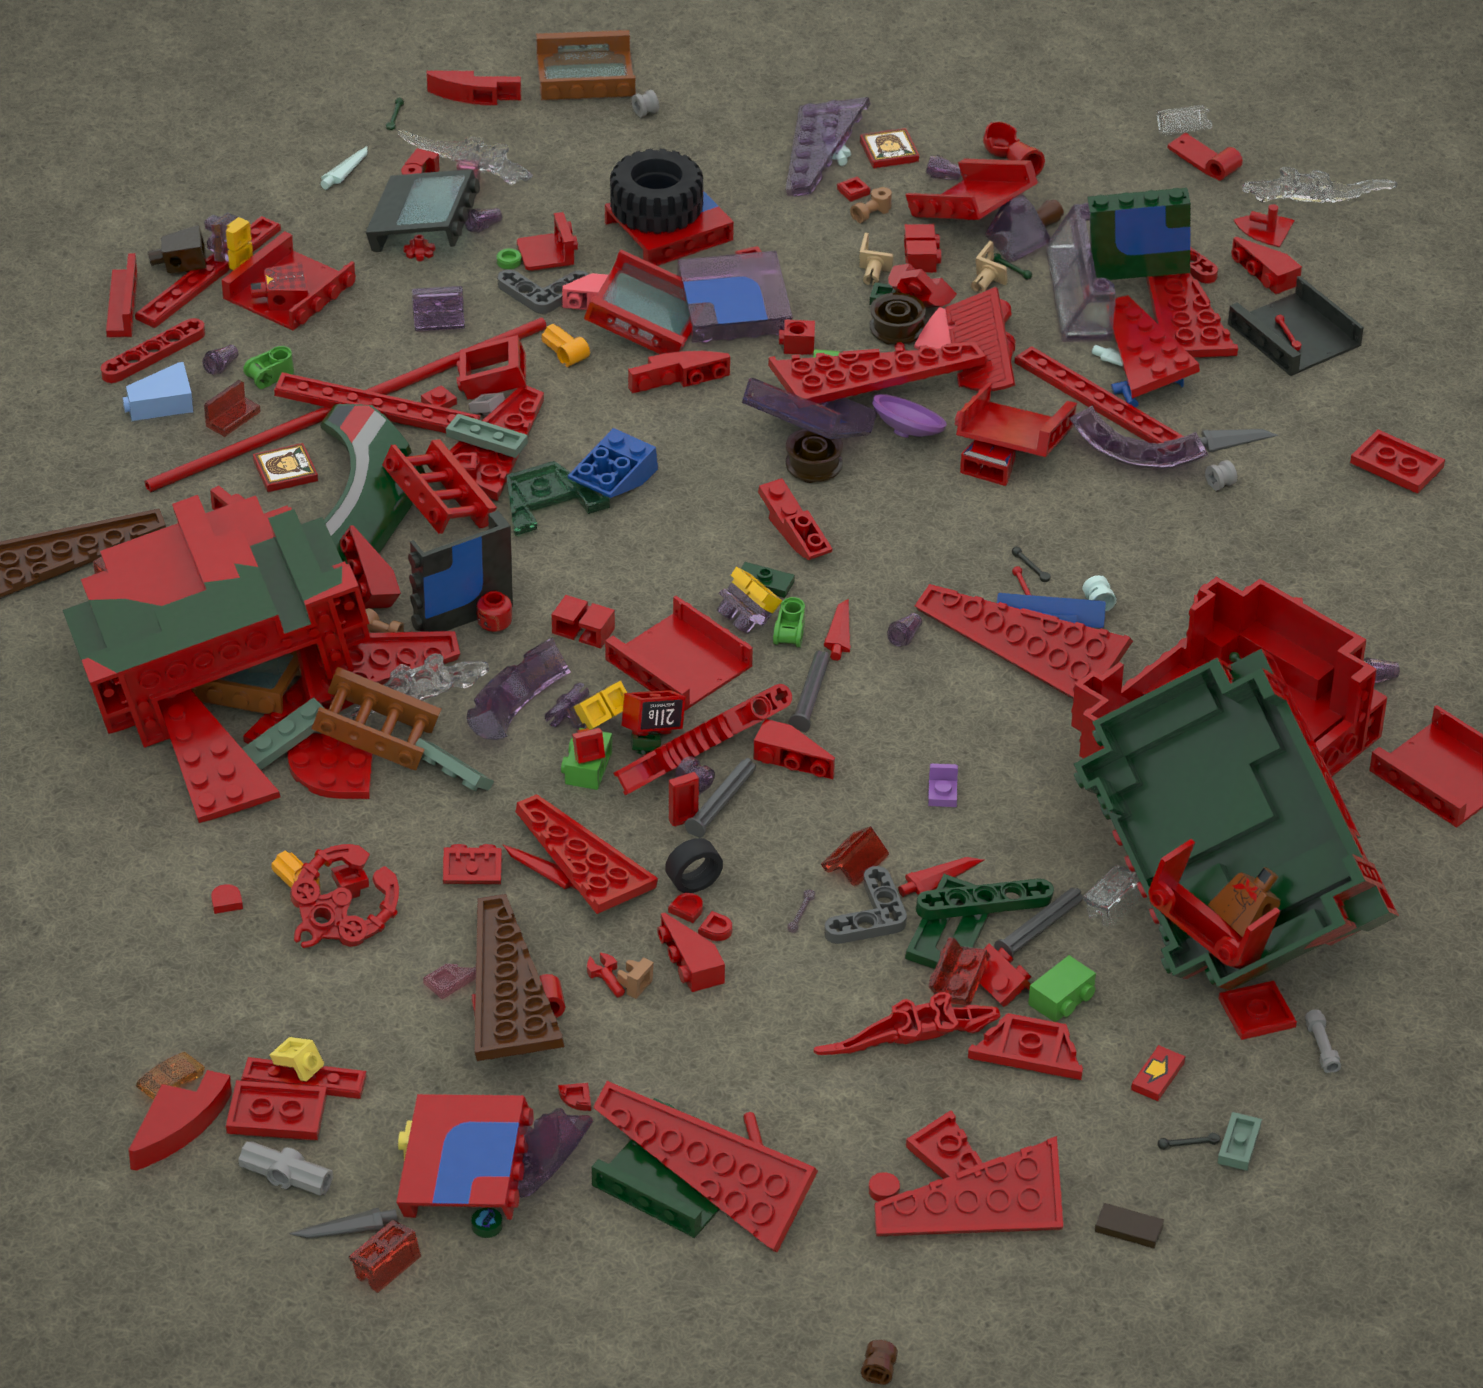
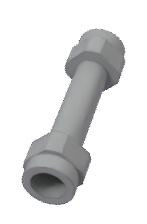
M1311 1010L1305 1015L1306 1026L1309 1032L1314 1033L1320 1049L1319 1062L1326 1073L1338 1072L1341 1069L1340 1057L1338 1052L1332 1050L1325 1031V1016L1320 1010Z

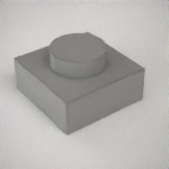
M503 393L482 394L469 403L471 413H482V415L486 416L499 406L505 398Z

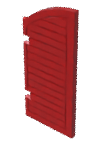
M997 287L945 307L948 325L955 324L956 326L949 329L951 343L975 342L986 356L984 365L963 369V372L957 374L958 386L975 391L982 389L988 382H993L992 391L1015 386Z

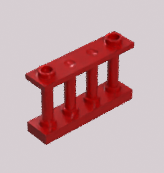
M440 439L432 440L424 455L405 457L396 445L390 446L382 466L438 534H443L449 520L454 518L470 517L479 529L489 525L488 514L495 512L497 507ZM427 465L432 472L419 474L414 466ZM441 482L447 490L433 491L428 483ZM455 499L461 507L447 508L443 501Z

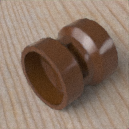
M885 1340L869 1342L865 1352L866 1359L861 1369V1375L867 1382L885 1385L892 1380L893 1365L896 1363L898 1355L896 1346Z

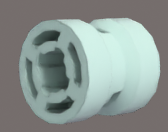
M1093 576L1085 581L1083 592L1087 599L1105 601V611H1109L1115 606L1116 597L1104 576Z

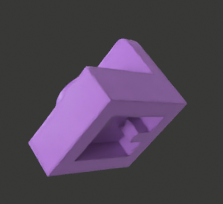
M930 764L928 806L957 807L958 765Z

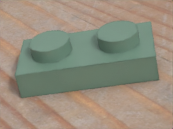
M1232 1112L1218 1155L1217 1164L1248 1171L1261 1129L1262 1119Z

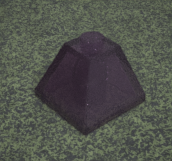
M1023 194L1000 206L985 233L986 237L993 242L996 249L1009 263L1051 242V238L1036 209Z

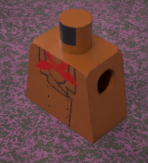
M1263 867L1256 878L1240 872L1212 899L1208 906L1243 937L1249 925L1274 908H1279L1280 899L1270 891L1278 876L1266 867Z

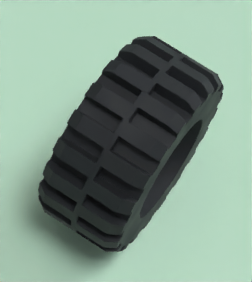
M659 148V150L646 149L644 152H640V150L633 152L631 156L623 157L611 171L610 207L612 208V213L623 225L627 224L630 229H639L643 233L654 232V234H661V232L665 231L671 233L675 229L679 228L681 230L686 228L702 212L703 173L694 160L692 161L687 155L684 154L682 156L674 150L670 152Z

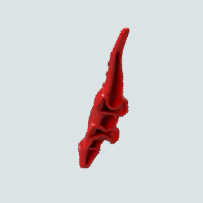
M939 992L930 998L929 1003L916 1006L911 1000L903 999L892 1006L889 1016L868 1026L852 1038L834 1044L816 1046L813 1051L817 1055L851 1054L885 1042L910 1044L916 1041L935 1039L955 1030L976 1033L987 1024L999 1019L1001 1015L999 1009L993 1006L967 1005L963 1008L952 1007L951 995Z

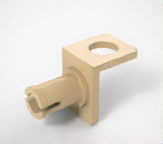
M865 233L860 249V268L866 269L863 282L870 285L871 278H873L872 285H874L875 282H879L881 271L891 272L893 268V254L869 251V233Z
M991 241L987 243L976 257L978 276L971 283V288L976 292L982 288L979 293L986 291L992 281L1003 285L1007 284V268L993 262L994 244Z

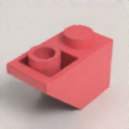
M591 273L564 285L562 288V307L587 310L593 295L597 296L608 275ZM616 282L605 301L614 304L617 294Z

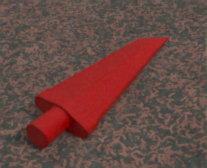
M848 599L837 605L828 634L824 640V647L831 650L830 658L835 661L841 659L842 652L850 653L851 650Z
M503 845L513 859L564 889L570 887L576 889L557 864L519 849Z
M964 857L906 874L905 878L908 883L898 887L899 894L905 897L914 892L919 895L924 891L935 890L943 874L957 877L981 863L984 859Z

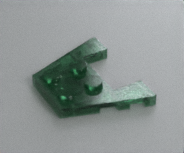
M555 461L506 475L515 536L537 530V520L532 515V511L577 498L587 514L610 508V500L607 496H599L594 490L568 479V475L571 472Z

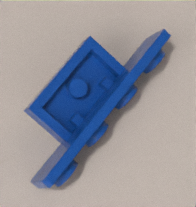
M999 593L997 596V603H1005L1010 607L1024 608L1058 617L1060 620L1082 623L1087 627H1104L1105 601Z

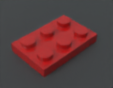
M1378 429L1351 455L1350 463L1418 494L1444 468L1445 459Z
M236 1080L226 1122V1134L318 1140L327 1098V1087Z

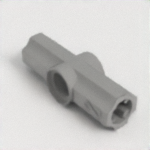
M247 1141L242 1147L238 1159L240 1167L267 1176L270 1183L275 1186L280 1184L283 1189H288L293 1185L321 1196L327 1193L333 1179V1170L305 1161L304 1157L293 1148H284L280 1152L258 1143Z

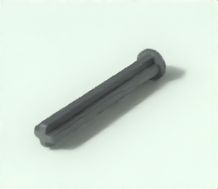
M818 650L815 652L795 714L789 719V725L802 732L808 731L811 726L810 716L829 662V654L826 651Z
M746 758L742 760L695 816L686 820L685 829L689 834L699 838L704 836L706 833L705 828L756 770V764L752 762V759Z
M1070 888L1005 939L997 940L994 948L998 951L1002 947L1013 958L1015 952L1082 902L1081 890Z

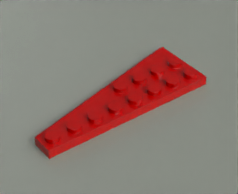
M975 342L946 344L939 349L923 345L919 346V350L904 351L903 347H896L895 352L880 353L879 349L843 351L838 356L816 353L814 358L801 359L799 355H791V359L776 360L775 356L769 357L768 366L797 406L803 408L984 365L986 356Z
M606 1081L593 1106L599 1114L769 1249L778 1252L818 1173L815 1167Z

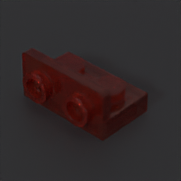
M949 937L945 947L941 950L940 959L935 971L930 976L929 988L934 995L939 992L949 993L952 997L951 1003L971 1005L990 959V954L986 949L962 947L955 938Z

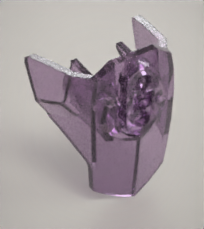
M556 1108L553 1112L543 1114L540 1118L534 1121V1129L528 1126V1132L524 1135L529 1149L527 1153L523 1154L524 1177L518 1183L519 1197H527L535 1193L563 1165L593 1123L589 1115H566L562 1108Z

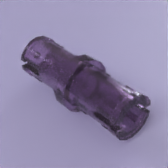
M576 683L567 694L561 695L557 699L556 704L545 713L546 722L553 716L555 717L549 724L550 726H559L568 715L571 716L576 712L573 706L589 696L588 688L582 693L579 692L585 686L584 684Z

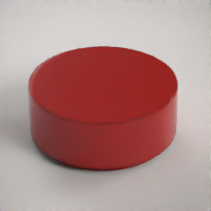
M882 1172L871 1177L869 1181V1195L875 1201L879 1202L899 1194L900 1182L893 1174Z

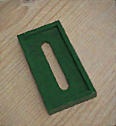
M943 874L936 890L974 886L975 884ZM987 896L978 897V899L982 902L992 901V899ZM959 899L950 900V902L954 905H957L958 903H964L962 900ZM990 913L962 916L945 951H939L936 946L950 918L934 920L922 918L906 950L905 959L960 977Z

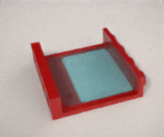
M620 249L615 264L597 296L593 295L584 319L658 354L681 352L707 302L688 304L683 283L688 280Z

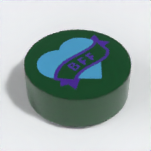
M491 1207L476 1210L471 1217L472 1231L482 1238H491L498 1235L503 1227L501 1213Z

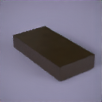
M1104 1203L1095 1225V1232L1155 1249L1163 1229L1164 1219Z

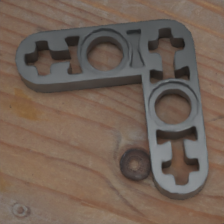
M503 270L497 276L498 288L532 311L545 314L562 305V294L556 292L562 291L564 285L589 274L584 271H574L547 287L541 288L517 271ZM522 291H530V293H521V292H522Z
M873 866L865 870L864 888L873 909L829 918L825 922L824 930L825 938L829 942L835 944L894 934L905 929L907 914L887 869ZM875 878H877L878 881H881V886H880V887H878V884H877V881H876ZM881 897H888L892 899V901L889 903H882L878 901V899ZM892 911H893L892 915H893L895 921H893L892 918H889V913L892 912ZM862 922H868L873 926L870 928H861L859 924Z

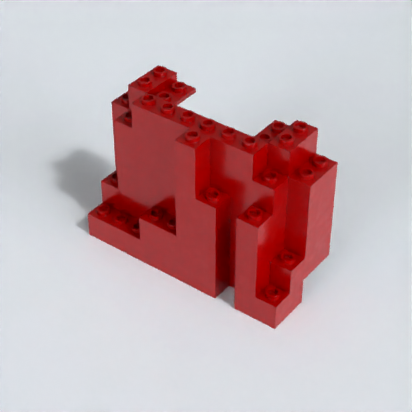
M1217 576L1200 587L1197 593L1198 602L1191 606L1188 613L1190 617L1186 633L1187 637L1181 639L1175 647L1168 652H1164L1151 665H1147L1141 673L1133 679H1129L1123 687L1124 664L1121 662L1111 669H1107L1102 676L1095 671H1091L1084 678L1078 679L1073 687L1074 698L1071 709V726L1081 732L1079 756L1084 759L1104 748V746L1100 747L1093 736L1092 731L1096 730L1092 723L1093 721L1216 658L1231 665L1234 663L1229 660L1231 652H1237L1240 658H1244L1262 649L1274 657L1332 777L1382 737L1387 696L1374 689L1377 669L1364 662L1365 638L1262 579H1258L1251 586H1247L1241 591Z

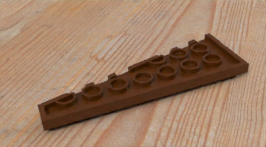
M160 508L0 541V598L101 559L100 551L166 528Z
M501 894L478 898L474 1047L476 1060H492L565 1047L563 1035L507 895Z

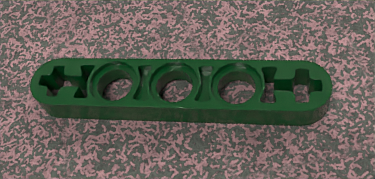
M1037 878L929 890L918 895L915 909L921 918L934 920L1041 908L1051 903L1054 886L1048 880ZM1015 893L1020 898L1010 899L1005 894ZM987 896L991 898L992 901L982 902L978 899V897ZM959 899L962 900L964 904L954 905L950 902V900Z

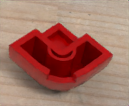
M911 264L893 266L888 277V283L897 293H906L917 297L923 302L925 308L947 305L957 294L942 278L931 279L922 269L916 270Z

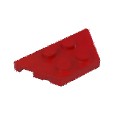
M1007 1013L999 1020L997 1026L991 1027L984 1034V1039L978 1045L972 1044L968 1050V1059L1082 1080L1083 1067L1079 1065L1076 1058L1077 1051L1074 1043L1070 1041L1068 1027L1063 1023Z

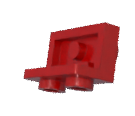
M989 943L965 967L967 972L1003 1007L1007 1006L1024 988L1030 991L1031 984L1029 980L1032 976L1021 965L1015 969L1010 964L1014 959L1002 947L997 951Z

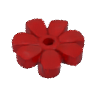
M421 234L415 235L414 239L410 240V245L404 246V252L410 259L416 256L417 261H423L424 256L427 258L434 256L435 244L429 243Z

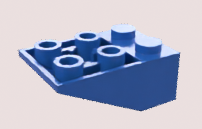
M613 428L568 475V479L609 498L615 497L641 486L658 470L656 447Z

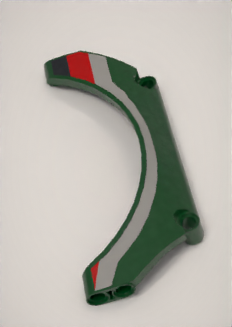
M336 404L320 424L321 429L337 438L350 454L351 469L347 485L335 507L324 519L340 558L346 564L348 563L345 553L341 550L340 539L349 526L354 525L371 546L380 553L413 505V502L382 466L391 445H396L405 457L412 453L410 445L398 429L372 405ZM423 465L414 466L419 474L425 473Z

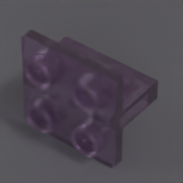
M462 286L412 289L415 331L465 328Z

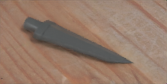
M1264 429L1202 430V437L1192 438L1191 443L1193 448L1206 447L1208 452H1215L1278 435Z
M374 1208L362 1213L310 1226L290 1234L314 1238L375 1229L380 1230L384 1229L383 1224L396 1222L398 1218L396 1209L380 1212L379 1208Z

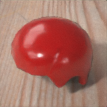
M999 121L990 123L986 127L983 136V143L987 151L994 156L1006 157L1010 146L1020 141L1016 137V128Z

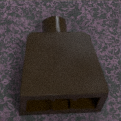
M199 225L161 237V249L148 251L151 266L165 263L167 272L170 274L207 268L206 247Z

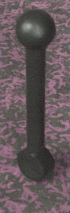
M1016 546L1012 549L1013 556L1022 559L1040 576L1042 582L1050 581L1051 575L1047 572H1042L1022 553L1020 547Z
M1210 1133L1208 1137L1176 1140L1160 1138L1157 1143L1158 1147L1162 1150L1167 1149L1169 1146L1200 1143L1216 1145L1220 1141V1136L1217 1133Z

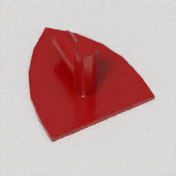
M1275 204L1269 205L1268 215L1252 211L1249 216L1233 219L1238 228L1247 236L1276 247L1281 246L1295 220L1277 216L1278 206Z

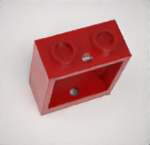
M518 335L460 350V360L457 361V369L460 376L456 379L460 392L464 391L467 399H476L482 394L500 393L526 386V353ZM509 361V365L471 374V370Z

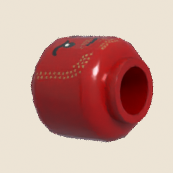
M491 591L483 595L477 603L478 624L483 629L491 632L506 629L512 621L511 600L498 591Z

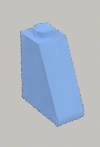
M184 362L176 363L126 386L127 397H123V406L125 413L130 412L132 421L193 412L192 393Z

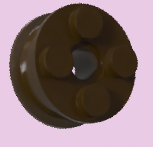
M888 293L879 296L871 304L870 313L872 319L870 321V331L874 337L885 344L892 345L898 342L908 344L914 342L925 327L923 319L926 314V308L923 302L915 296L906 293Z
M804 428L794 432L787 439L786 451L788 454L785 465L788 472L794 477L806 483L822 482L832 479L841 471L843 465L841 457L843 442L834 432L823 428Z

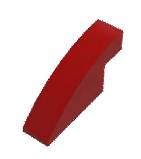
M207 1070L197 1091L162 1084L128 1150L131 1170L137 1171L167 1158L185 1147L207 1129L224 1109L232 1095L230 1075Z

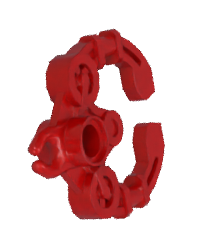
M342 844L331 846L324 850L318 849L314 854L315 857L309 863L305 862L302 865L298 879L291 887V902L295 907L299 908L302 922L294 931V941L296 943L301 941L302 932L307 931L312 935L311 940L301 943L302 948L312 947L319 943L321 939H338L343 945L349 947L358 946L364 940L378 932H382L385 929L384 924L390 918H395L398 914L396 906L399 899V884L396 874L386 866L375 871L372 878L375 887L385 894V900L379 905L382 911L376 917L370 914L367 920L364 921L363 918L356 915L347 916L352 899V894L347 888L340 887L328 894H320L319 885L315 880L320 877L318 870L323 865L329 867L333 862L342 860L350 868H364L370 854L359 845ZM323 917L327 919L328 922L318 923L315 920V918Z

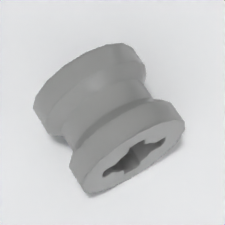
M648 90L643 95L635 94L632 96V107L634 112L641 118L649 112L652 114L659 112V101L655 92Z
M1229 460L1221 461L1218 466L1213 464L1205 469L1207 483L1215 491L1223 489L1224 485L1230 486L1237 482L1236 469Z

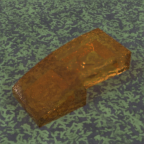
M182 1052L168 1058L148 1071L137 1081L136 1087L154 1100L162 1084L180 1088L181 1084L200 1078L204 1073L205 1066L186 1052Z

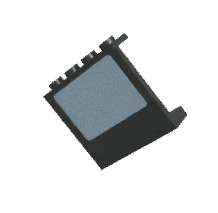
M473 169L390 176L365 232L371 250L382 252L389 235L446 231L450 247L455 246L459 236L462 235V229L468 220L470 209L474 206L475 197L480 191V183L475 178Z

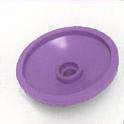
M879 394L875 395L872 401L874 409L882 420L895 429V434L908 438L909 435L918 437L936 435L943 432L947 425L945 420L935 412L903 398Z

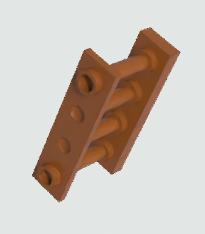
M337 667L328 693L335 695L329 710L319 707L311 729L409 769L417 770L425 749L415 744L421 738L423 731L432 733L441 708ZM345 700L361 706L355 720L339 715ZM371 710L387 716L381 731L365 725ZM397 721L413 727L407 742L391 736Z

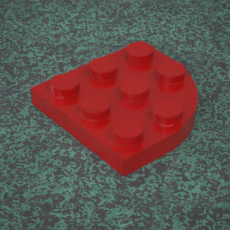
M311 734L288 751V766L292 777L296 782L306 786L309 792L336 799L370 798L372 753L325 734Z

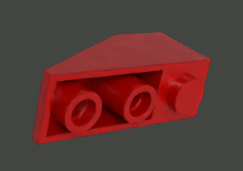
M1239 237L1233 238L1231 257L1235 262L1240 263L1247 269L1250 275H1254L1261 281L1265 288H1269L1277 295L1296 287L1297 277L1301 276L1302 266L1288 254Z
M354 525L349 526L340 539V547L342 552L345 553L347 563L350 565L359 585L365 609L392 607L401 594L394 570Z
M769 719L764 720L754 739V760L765 764L770 763L786 767L789 770L813 774L817 777L834 779V756L792 725Z
M661 913V926L657 927L658 937L662 944H667L671 963H677L681 982L687 983L691 992L725 984V963L715 944L668 914Z

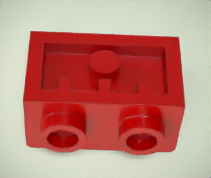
M453 844L450 847H444L443 884H501L502 848H496L492 844H483L479 848H468L464 844Z

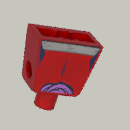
M974 440L961 454L960 473L1007 486L1015 463L1016 450Z

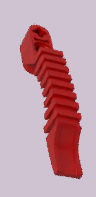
M776 684L615 771L613 774L619 779L624 789V795L637 790L700 753L785 709L792 702V693L786 685Z

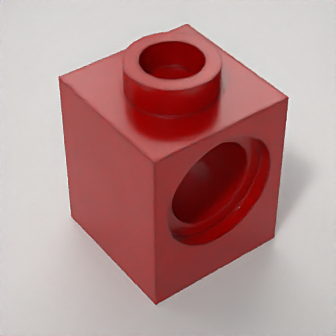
M785 320L784 330H779V345H784V354L814 355L815 321Z

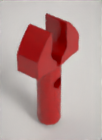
M600 953V961L605 966L603 968L596 965L590 956L587 962V974L591 979L595 977L602 978L615 997H622L625 994V989L612 973L613 970L617 969L615 958L611 955Z

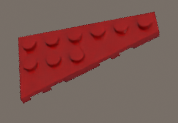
M191 689L158 701L199 823L281 798L278 789Z
M536 794L517 802L515 810L517 815L596 914L657 887L658 878L539 795Z

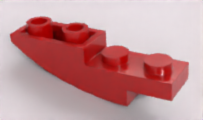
M427 71V92L453 101L497 106L498 100H521V77L474 76V71Z
M683 351L648 357V364L628 369V388L633 394L680 382L683 387L720 379L730 375V355L728 353L711 351Z
M783 478L759 486L758 493L770 511V521L798 554L810 560L832 552L831 545L808 510H802Z

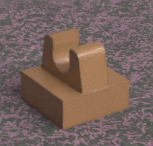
M644 957L640 962L628 960L626 962V971L629 973L622 970L618 971L617 981L627 988V995L637 999L653 980L654 962Z

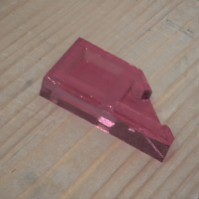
M445 964L425 976L423 984L443 1000L476 979V965L474 968L458 967V964Z

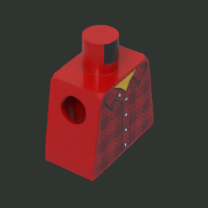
M304 262L267 268L264 270L265 282L250 283L252 298L267 297L268 309L290 310L308 296Z

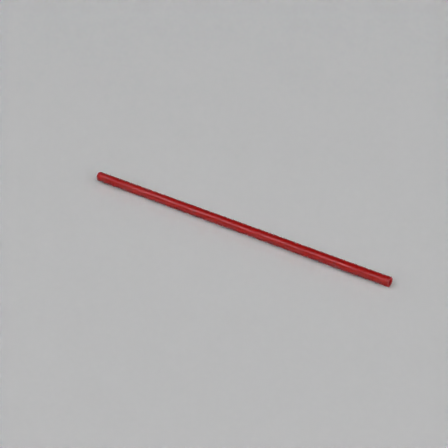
M541 317L473 346L518 335L521 340L545 330L547 324ZM460 351L368 388L365 391L388 395L457 366V361L460 360ZM322 407L147 479L144 482L145 487L149 492H153L322 422L331 408Z

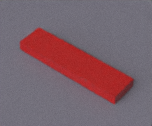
M248 1057L241 1081L327 1087V1095L361 1099L367 1074L366 1071L323 1066L310 1079L301 1081L294 1067L274 1065L273 1061L269 1059Z

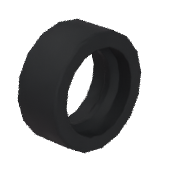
M694 838L683 842L671 852L665 863V872L677 890L682 893H695L708 888L718 879L723 869L721 856L712 843L704 838ZM705 858L704 862L697 869L683 874L684 870L691 863Z

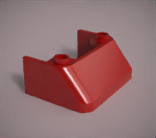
M1190 839L1161 858L1148 891L1150 902L1221 962L1240 970L1260 960L1280 910L1274 908L1249 925L1242 937L1225 920L1179 883L1195 844Z

